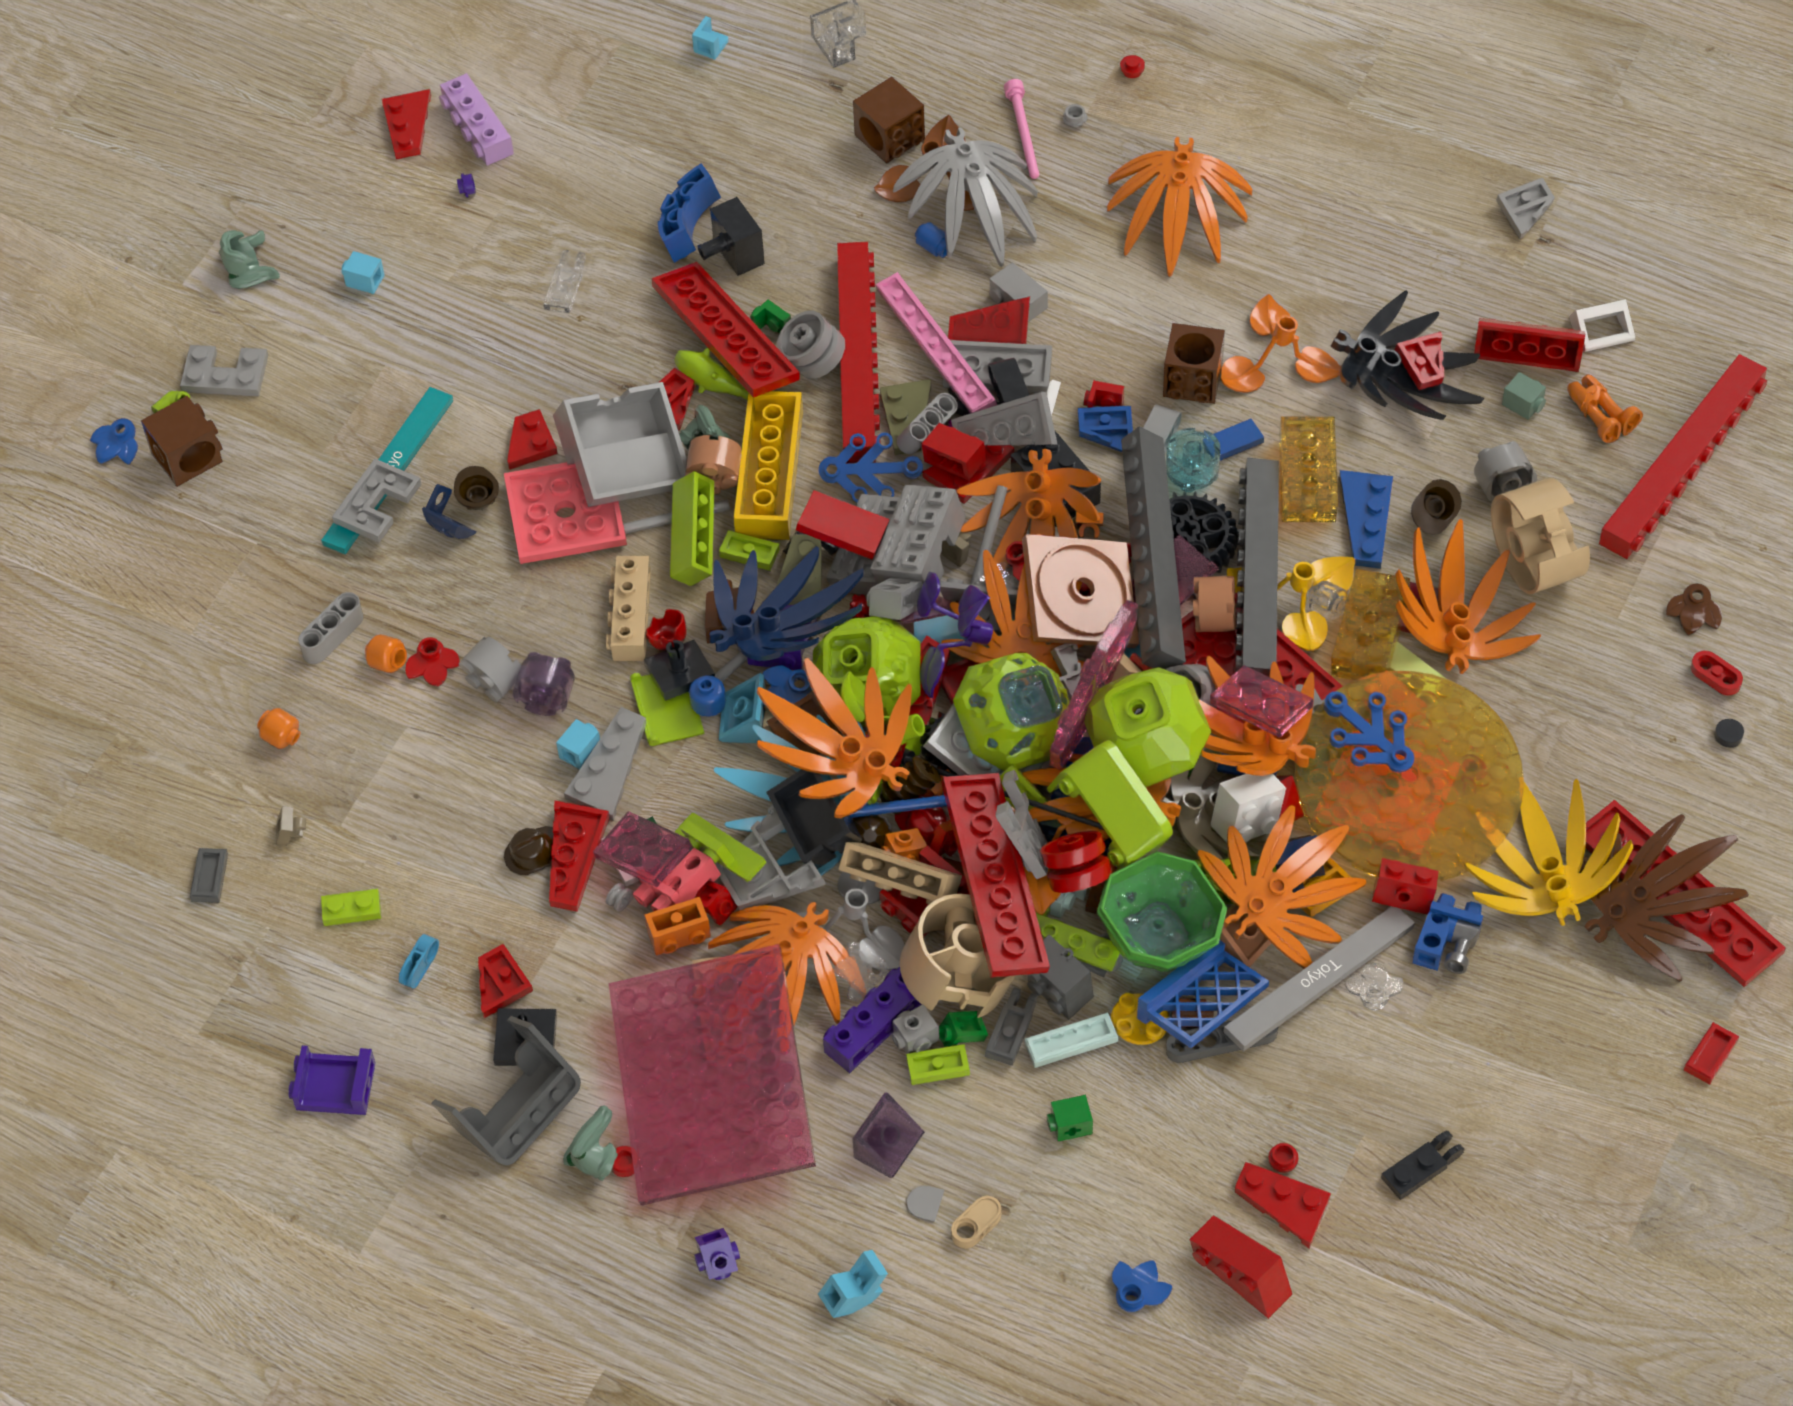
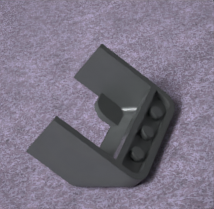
M510 1016L507 1021L525 1039L515 1053V1062L523 1071V1074L493 1108L484 1115L480 1110L473 1107L464 1108L459 1112L455 1107L436 1099L431 1103L459 1134L495 1162L502 1165H511L516 1162L578 1093L581 1086V1080L577 1072L535 1026L513 1016Z

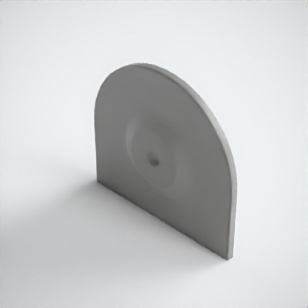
M931 1186L915 1188L907 1198L908 1210L917 1218L935 1222L944 1190Z

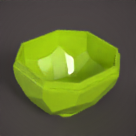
M1159 667L1120 677L1099 688L1087 708L1084 720L1093 747L1105 740L1113 742L1145 787L1194 768L1201 750H1203L1211 733L1192 682L1184 676ZM1142 708L1143 712L1136 715L1135 711Z

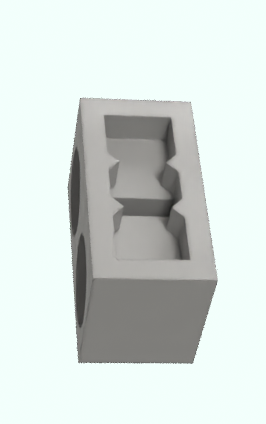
M891 577L870 588L867 595L869 616L901 620L917 611V599L922 587V581Z

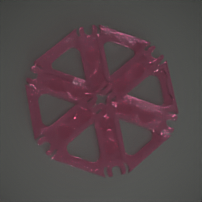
M1126 600L1112 622H1109L1100 642L1096 646V651L1092 654L1091 660L1086 659L1080 671L1082 676L1067 709H1064L1058 720L1057 725L1059 727L1050 749V766L1061 770L1086 732L1084 720L1087 708L1099 688L1111 683L1137 622L1138 604L1130 600Z

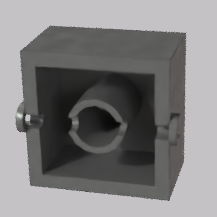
M1048 935L1043 940L1050 965L1048 973L1028 974L1027 986L1033 993L1038 994V996L1042 995L1048 1000L1049 1007L1056 1014L1060 1015L1062 1013L1069 1020L1094 997L1091 972L1073 956L1071 949H1065L1052 936Z

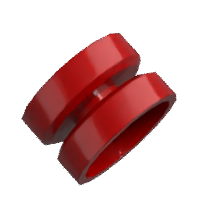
M1092 830L1076 832L1048 842L1041 848L1040 854L1043 864L1051 869L1048 872L1047 878L1053 892L1068 893L1084 890L1109 878L1113 870L1109 858L1101 855L1106 848L1102 833Z

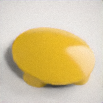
M1124 993L1114 1005L1111 1013V1021L1117 1035L1123 1040L1137 1045L1152 1044L1160 1040L1167 1031L1152 1021L1145 1024L1137 1019L1138 998L1143 994ZM1168 1011L1159 1013L1164 1018H1169Z

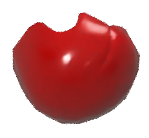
M666 609L664 616L660 619L653 617L650 627L646 629L647 642L659 650H666V645L671 642L672 648H674L673 640H679L683 643L687 635L684 614L676 609Z

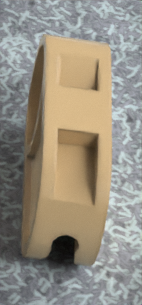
M982 1196L971 1204L952 1224L951 1237L954 1244L964 1249L977 1245L1000 1222L1002 1216L1000 1202L992 1196ZM968 1226L974 1230V1234L972 1237L965 1239L961 1238L957 1231L961 1227Z

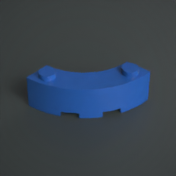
M702 163L678 180V187L672 194L666 195L660 208L662 214L660 221H658L659 234L674 263L696 251L693 244L694 227L703 212L721 198L711 175Z

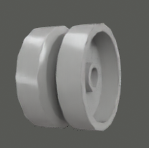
M814 310L804 311L795 315L783 327L777 340V348L796 367L802 376L808 379H815L828 374L836 367L845 350V339L841 332L830 325L828 320Z

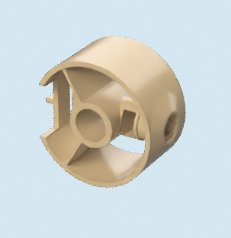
M1551 477L1497 495L1491 505V523L1499 554L1501 555L1505 550H1510L1506 569L1516 585L1527 594H1534L1582 577L1589 569V546L1576 547L1571 523L1563 511V507L1573 504L1574 500L1566 488L1558 480Z
M967 894L943 896L929 904L906 941L900 955V971L905 985L916 1000L922 1005L924 1004L931 1011L939 1000L959 1003L960 1009H964L966 1004L981 1006L977 1012V1018H980L997 1007L1016 977H990L970 895ZM944 930V948L929 954L924 943L923 934L930 931Z

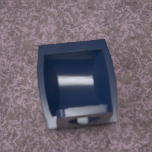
M437 484L426 507L422 508L427 523L435 528L436 531L450 538L465 539L476 534L477 531L442 514L452 494V489ZM443 492L441 502L436 505L438 495Z

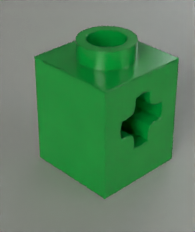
M1086 1094L1051 1102V1113L1046 1114L1049 1131H1055L1058 1142L1093 1134V1118Z

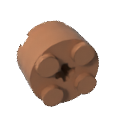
M710 435L699 436L690 442L685 476L695 471L714 480V495L720 494L721 490L737 486L742 456L740 445L722 436H718V440H709Z
M1234 576L1194 577L1196 600H1193V614L1195 616L1196 632L1235 631Z

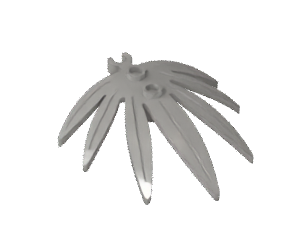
M961 127L958 128L956 136H953L949 130H946L944 141L948 145L931 150L913 162L897 180L893 192L900 190L931 170L914 196L908 213V219H911L934 193L946 173L950 171L951 176L945 205L947 256L951 257L953 255L963 218L966 190L969 191L978 220L996 261L1002 267L1005 257L1004 229L1000 207L991 183L1034 242H1036L1037 234L1028 210L1014 187L998 170L1017 181L1035 197H1037L1038 190L1013 165L1015 164L1024 170L1027 167V164L1010 149L990 141L976 140L965 142V132Z

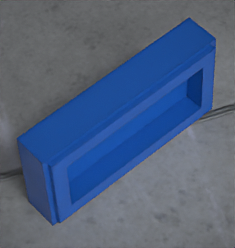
M1252 418L1204 438V444L1217 462L1264 443V436Z

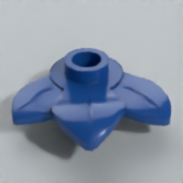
M118 419L112 425L99 427L92 434L90 441L97 444L95 453L100 464L109 461L117 455L128 465L135 458L138 450V444L134 439L136 428L129 419ZM122 428H125L122 433H118Z
M781 665L771 667L762 673L764 679L771 685L768 691L792 704L801 700L812 691L805 670L797 669L792 671ZM801 680L805 685L802 688H797L794 683Z
M1154 1260L1141 1263L1134 1269L1126 1263L1119 1261L1112 1273V1281L1117 1288V1304L1127 1312L1139 1311L1145 1305H1159L1169 1297L1172 1291L1171 1284L1158 1282V1270ZM1129 1295H1133L1137 1299L1135 1301H1129L1126 1299V1297Z

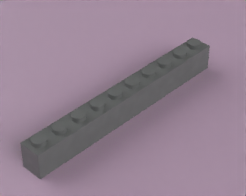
M1139 426L1121 439L1141 659L1142 664L1151 668L1159 667L1166 670L1167 668L1181 665L1186 660L1164 441L1162 437Z
M1247 458L1245 468H1240L1239 484H1243V488L1239 489L1238 504H1242L1243 509L1239 508L1238 525H1242V529L1238 530L1237 545H1242V550L1239 549L1237 554V566H1241V570L1237 572L1236 587H1241V592L1237 591L1236 608H1241V610L1236 615L1235 629H1240V634H1236L1235 651H1240V656L1236 655L1234 672H1239V684L1269 687L1271 664L1274 661L1276 662L1279 461Z

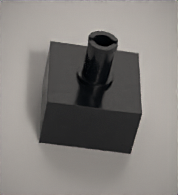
M735 197L710 208L713 239L697 245L701 258L707 260V258L721 252L737 276L765 264L762 230L739 198Z

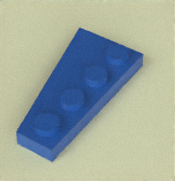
M1339 470V481L1342 487V499L1345 505L1352 557L1355 558L1354 566L1381 569L1393 476Z

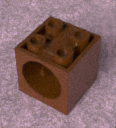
M893 77L888 78L853 100L855 136L886 164L895 158H899L904 152L925 140L924 104Z
M1172 323L1164 362L1163 397L1215 404L1223 365L1225 330Z
M188 396L141 420L151 454L176 487L223 462L220 454L223 448L215 436L218 434L215 424L212 420L207 421L204 418L205 414L198 403L194 404Z

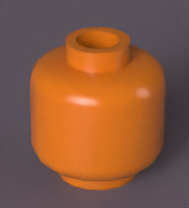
M376 635L365 648L367 664L371 668L383 672H396L405 664L407 659L404 643L400 639L390 636Z
M281 708L265 711L257 724L260 738L277 749H284L289 744L293 746L301 734L298 730L299 720Z

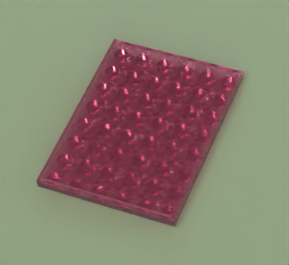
M779 944L608 983L638 1202L641 1206L816 1167L784 962Z

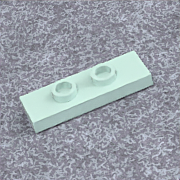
M1108 1013L1025 1038V1046L1034 1068L1118 1042V1035Z

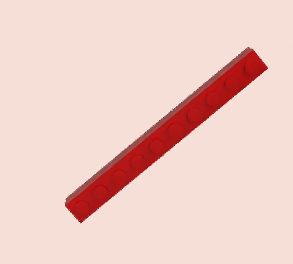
M868 242L837 243L840 332L845 339V350L841 358L843 450L850 443L851 436L856 433L862 434L866 439L864 449L856 451L846 464L857 463L877 442L878 436H875V431H880V415H874V410H879V394H874V389H879L878 373H873V368H878L877 352L872 353V348H877V332H872L871 328L877 327L876 312H871V308L876 307L875 292H870V288L875 287V272H869V268H874V252H869ZM861 438L853 440V445L856 447L863 444Z
M1741 354L1735 358L1602 527L1599 545L1625 559H1628L1633 551L1638 552L1641 549L1647 533L1652 534L1655 531L1661 515L1665 517L1669 513L1675 497L1679 499L1686 489V483L1696 478L1700 465L1710 460L1714 447L1716 445L1721 446L1727 436L1728 429H1734L1740 420L1742 411L1747 412L1751 407L1756 393L1761 394L1767 385V380L1765 379L1766 367Z

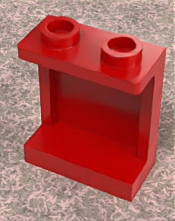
M926 846L919 852V862L962 875L929 846ZM962 875L957 894L968 895L966 879ZM895 888L888 892L882 889L879 892L880 907L890 917L896 916L901 921L904 929L911 934L922 913L929 905L926 903L927 899L920 896L917 899L903 896L900 894L901 890Z

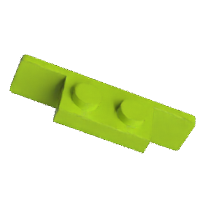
M691 813L675 830V834L692 849L696 848L711 857L715 864L719 863L746 882L751 881L766 864V860L762 856L695 813Z
M1036 913L1043 940L1050 935L1065 949H1071L1073 956L1077 960L1109 972L1113 971L1120 952L1111 940L1094 935L1087 930L1067 925L1060 920L1051 919Z

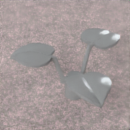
M843 871L838 880V891L845 898L843 906L838 908V911L823 929L828 931L842 914L850 920L861 919L864 933L867 936L860 941L858 946L861 961L866 966L875 970L899 968L900 955L904 947L902 938L895 930L884 925L876 927L871 933L867 921L868 915L865 913L867 904H873L880 900L879 892L882 889L876 887V882L868 879L866 882L857 881L850 878V873ZM798 912L797 914L804 918L807 912Z

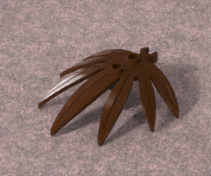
M1683 814L1670 820L1646 841L1632 860L1622 882L1619 883L1620 871L1604 890L1590 898L1604 915L1599 919L1589 920L1584 926L1588 932L1596 927L1600 928V932L1593 937L1597 943L1603 942L1608 936V931L1615 928L1624 942L1639 957L1660 972L1679 982L1683 979L1676 966L1655 943L1644 937L1645 935L1664 944L1688 951L1713 954L1714 949L1708 943L1684 929L1666 923L1649 921V918L1696 912L1728 904L1749 896L1745 889L1707 887L1675 893L1658 900L1659 897L1678 887L1721 856L1738 841L1736 835L1715 838L1687 848L1665 860L1640 879L1657 860L1685 820ZM1617 833L1614 846L1604 866L1622 849V838L1619 833ZM1585 856L1583 858L1580 873L1583 871L1585 865L1589 860Z

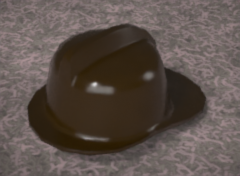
M1443 479L1433 480L1427 484L1414 499L1411 506V515L1416 526L1429 535L1442 533L1461 509L1462 499L1460 492L1454 484Z
M553 827L525 828L514 834L504 852V861L508 869L518 875H529L551 866Z

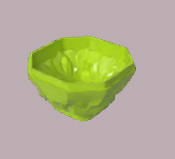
M876 616L853 618L839 626H835L829 633L824 635V638L813 649V664L830 682L840 697L842 682L848 671H851L854 676L858 677L866 685L867 674L871 667L875 669L879 682L884 716H891L898 698L908 684L912 686L911 705L920 697V641L895 619ZM865 718L860 722L862 727L866 726Z

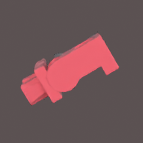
M679 841L673 848L675 854L664 864L652 863L646 872L642 871L637 876L641 885L633 893V896L645 908L656 898L651 908L653 911H657L694 899L697 891L708 880L714 882L721 873L711 857L696 848L692 849L685 842Z

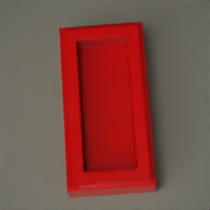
M1713 1022L1685 1064L1683 1071L1710 1085L1737 1044L1739 1036Z

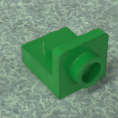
M768 299L761 306H757L753 310L750 318L759 329H762L767 324L770 330L780 333L791 319V315Z
M978 1011L948 1012L939 1025V1039L944 1047L956 1046L958 1043L985 1041L988 1037V1032L982 1017L977 1018Z

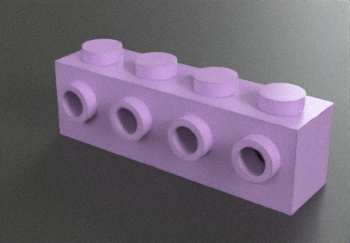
M467 73L440 84L442 93L439 96L440 103L444 110L448 109L450 111L454 125L461 127L465 141L472 143V148L477 158L481 157L488 166L514 154L511 136Z

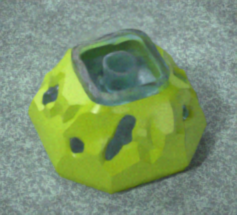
M1014 653L969 667L953 699L971 753L1003 771L1012 764L1017 769L1057 758L1073 725L1072 707L1067 690L1060 681L1059 675L1028 653Z

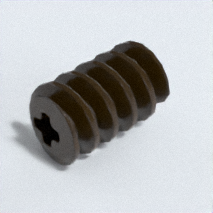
M916 755L912 758V762H907L904 765V768L910 772L908 778L895 777L896 781L903 784L900 791L891 789L887 781L881 783V802L917 799L923 796L936 783L941 781L939 772L931 763ZM896 812V813H893V814L899 815V814H901L902 812Z

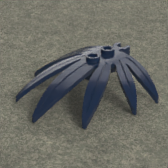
M816 546L779 583L755 613L751 614L758 586L756 552L754 550L751 551L745 565L738 589L736 610H734L731 590L719 561L715 560L713 571L714 599L719 620L725 631L715 630L710 632V643H715L717 652H723L729 646L736 644L743 655L758 661L776 659L784 656L785 652L798 651L818 644L819 637L808 641H791L802 640L824 633L858 614L862 610V604L833 617L807 624L840 602L861 580L864 575V569H859L835 584L781 611L798 595L813 572L819 558V547Z

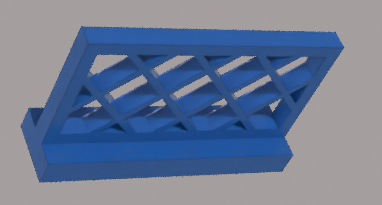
M1219 940L1217 946L1197 959L1189 961L1184 966L1176 968L1138 998L1137 1019L1145 1024L1149 1021L1154 1022L1182 1043L1192 1048L1268 988L1269 980L1226 952L1225 943ZM1226 963L1234 969V972H1218V967ZM1202 980H1214L1215 987H1198V983ZM1219 980H1235L1236 987H1219ZM1240 980H1251L1256 985L1254 987H1240ZM1182 995H1195L1196 1002H1179V998ZM1199 995H1216V1002H1200ZM1220 995L1237 996V1000L1235 1002H1221ZM1162 1011H1176V1018H1164L1159 1013ZM1180 1011H1196L1197 1018H1180ZM1201 1011H1217L1218 1015L1215 1018H1201ZM1181 1026H1198V1031L1190 1036L1181 1030Z

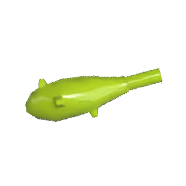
M706 348L703 352L691 350L678 351L674 359L675 364L682 373L692 378L695 384L699 386V393L702 394L708 390L748 400V391L728 370L710 356L709 348Z

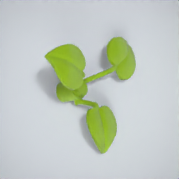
M848 671L842 682L841 697L855 720L860 723L865 718V684L858 677L854 676L851 671ZM918 714L909 716L906 731L901 745L906 743L905 748L914 751L915 756H919L921 752L920 737L925 732L924 722ZM884 716V721H889L890 716ZM882 779L868 804H874L878 800L881 793Z

